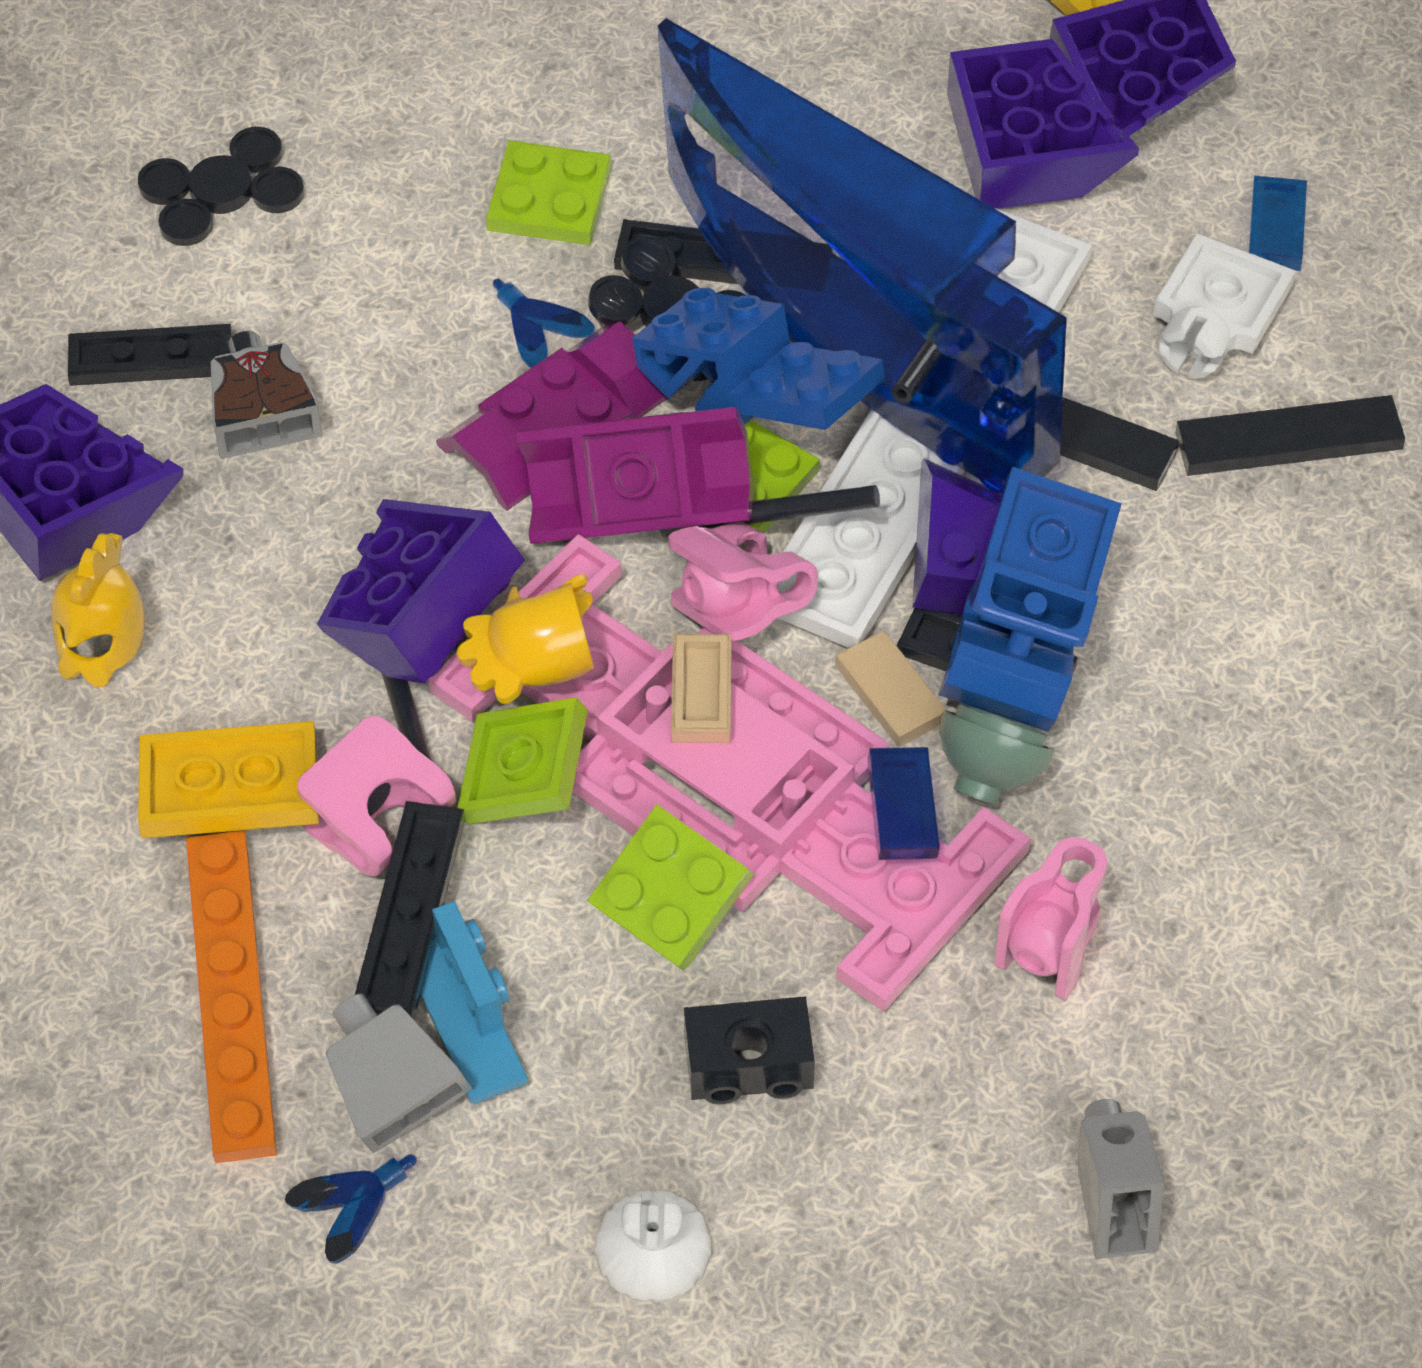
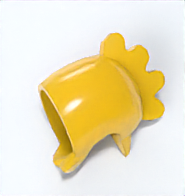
M114 533L99 534L92 548H86L79 566L64 574L55 587L51 606L52 631L59 657L58 671L66 680L82 674L86 681L94 687H104L108 684L114 671L135 658L142 647L145 627L144 606L131 575L120 565L122 535ZM64 633H65V641H66V644H65V642H64V640H63V634H64ZM104 634L112 636L110 650L100 657L82 656L68 648L75 647L94 636Z
M585 574L574 576L559 587L531 598H521L515 586L511 588L506 604L498 608L492 615L472 616L464 621V632L470 639L458 647L457 657L461 665L473 667L470 672L471 683L477 690L486 691L495 688L494 691L498 702L509 704L520 696L524 686L561 684L577 679L595 669L581 619L591 608L593 602L592 594L582 589L588 584V578Z

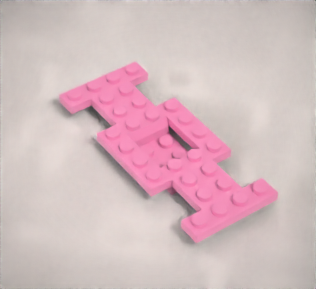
M578 534L519 591L521 598L535 597L559 587L574 576L585 574L588 578V584L582 589L590 592L593 596L591 608L581 619L595 669L577 679L561 684L524 686L521 693L537 704L577 697L588 709L583 736L589 739L590 742L580 751L572 793L633 836L656 804L665 809L755 874L733 904L741 912L781 873L852 922L867 934L837 966L836 979L885 1012L1030 851L1031 838L983 806L948 846L861 787L889 757V742L737 640L731 641L730 743H671L673 643L662 652L593 605L622 576L621 562ZM703 627L697 634L713 633ZM456 652L443 664L438 673L428 679L429 691L471 722H474L477 714L483 713L497 699L494 691L495 688L486 691L477 690L471 683L470 672L473 667L461 665ZM653 759L734 815V828L643 764L647 760Z

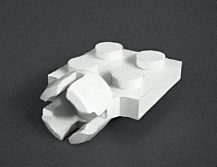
M1197 233L1155 300L1153 316L1163 319L1168 323L1161 334L1162 340L1159 343V353L1164 363L1178 374L1188 356L1196 358L1197 360L1188 373V378L1198 379L1215 372L1226 353L1233 349L1253 354L1291 290L1296 271Z

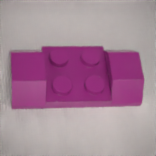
M619 321L601 327L569 350L565 351L563 348H560L479 403V411L437 439L436 444L445 453L457 450L485 477L497 502L508 511L531 495L527 463L517 444L516 432L643 417L668 398L637 367L632 340L635 334Z
M738 407L671 413L516 432L517 444L527 463L532 501L529 526L530 544L570 540L578 534L584 538L751 519L754 485L748 435Z

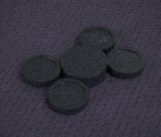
M255 126L245 128L231 139L229 145L230 156L218 155L206 158L196 164L190 173L182 162L171 158L156 159L146 164L138 174L139 191L147 201L158 205H166L158 218L160 232L164 239L179 246L197 244L204 240L212 230L211 213L226 214L234 212L243 207L250 200L251 196L257 207L270 213H283L297 207L304 197L303 180L293 169L282 166L274 167L280 161L283 152L281 139L277 133L266 127ZM251 173H258L252 181ZM190 190L192 199H183Z
M640 236L629 241L622 253L621 267L627 278L618 275H608L598 279L590 289L588 307L591 314L605 325H611L619 321L624 325H628L640 313L641 320L646 327L652 322L654 317L666 312L680 301L685 293L699 287L687 278L672 275L675 266V255L667 243L656 237ZM636 284L647 287L643 298ZM735 290L717 292L737 297L746 295ZM703 373L693 379V381L708 380Z

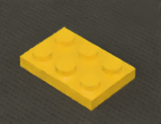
M314 721L139 735L138 825L141 838L319 824V814L305 803L298 794V780L317 762V738Z

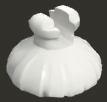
M638 1190L630 1196H624L613 1204L611 1210L604 1214L598 1232L595 1235V1256L602 1277L607 1278L609 1285L621 1295L626 1294L629 1298L636 1301L649 1302L652 1300L654 1302L671 1301L678 1295H684L695 1286L696 1280L703 1278L711 1257L712 1240L703 1214L698 1212L696 1206L685 1197H679L672 1191Z

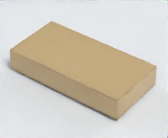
M884 630L860 642L859 645H854L836 655V668L898 748L940 726L941 717L944 710H946Z
M673 634L671 743H730L731 634Z

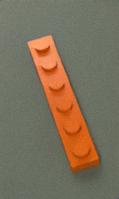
M245 830L187 837L186 846L214 1161L217 1164L276 1156V1137Z

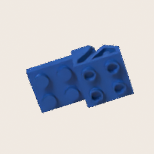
M711 288L690 290L684 294L680 301L666 312L654 317L648 326L632 337L637 367L668 399L703 373L712 384L705 389V394L695 403V411L738 407L744 425L754 417L826 430L885 380L882 359L860 356L856 351L852 350L831 351L814 348L806 342L790 344L784 304L762 301L754 295L737 297L716 293Z
M1015 467L1011 468L1005 482L978 577L967 596L938 694L939 696L1049 732L1058 717L1073 677L1074 646L1083 647L1089 633L1099 597L1096 593L1122 503Z

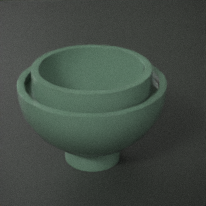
M959 703L956 713L944 710L941 717L939 734L942 749L950 765L958 773L953 789L991 804H998L1002 790L1017 788L1029 783L1045 771L1055 750L1045 746L1048 735L966 704Z

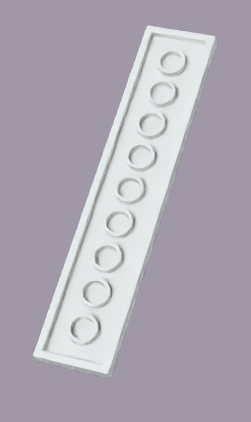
M997 208L993 210L820 491L825 492L877 485L880 494V506L877 508L804 517L783 552L791 551L816 566L818 571L817 591L806 607L778 617V619L847 648L859 645L860 642L866 639L916 554L920 475L923 458L963 475L1090 261L1091 244ZM978 268L989 270L994 277L993 284L911 401L900 403L895 400L891 393L892 387L972 274ZM797 573L788 580L779 582L777 584L778 591L785 592L789 590L796 581Z

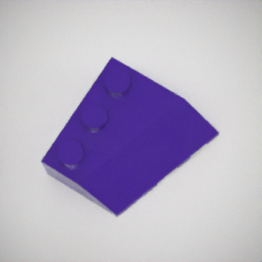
M1122 0L1052 20L1049 39L1055 41L1085 79L1084 89L1088 97L1093 98L1098 105L1104 103L1114 116L1113 124L1124 138L1135 133L1235 68L1236 59L1207 0Z
M1053 39L950 52L947 96L979 211L1082 198L1138 156L1139 147L1130 136L1124 138L1113 124L1114 116L1104 103L1098 105L1093 98L1088 97L1084 89L1085 79Z
M47 384L0 404V532L39 581L80 562L86 548L91 549L96 538L101 533L122 535L123 541L140 531L184 476V469L169 459L164 463L144 452L143 443L128 434L122 438L98 423V415Z
M923 458L921 463L912 608L962 615L968 593L979 574L1002 493Z
M382 499L376 511L381 522L375 534L372 532L363 535L357 547V550L362 555L357 568L342 575L317 625L326 635L388 678L425 684L429 678L439 672L444 664V659L461 638L466 635L463 628L464 621L469 617L483 613L491 601L508 587L511 577L525 559L490 511Z

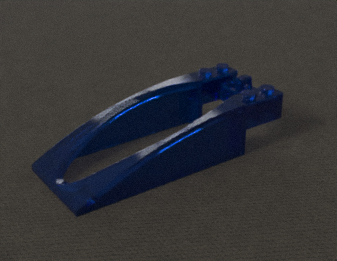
M665 18L657 25L669 176L699 230L742 289L748 295L757 296L762 301L784 304L789 340L792 343L806 342L814 348L831 351L852 350L856 351L860 356L882 359L885 380L860 401L895 427L934 451L945 463L952 466L957 465L978 478L990 491L1003 493L1007 476L1012 467L1045 477L1060 462L1067 317L998 277L1015 260L1016 221ZM688 114L724 149L782 199L842 258L718 185L715 155L697 144L684 116ZM927 339L935 344L943 355L911 401L900 403L892 396V387Z

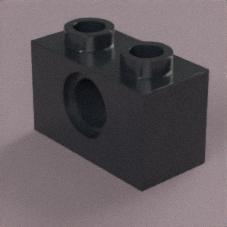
M806 996L684 1007V1038L691 1100L705 1099L712 1104H727L738 1100L741 1095L767 1093L773 1098L783 1099L796 1096L805 1089H814L815 1060ZM744 1050H755L762 1055L755 1059H744L737 1054Z

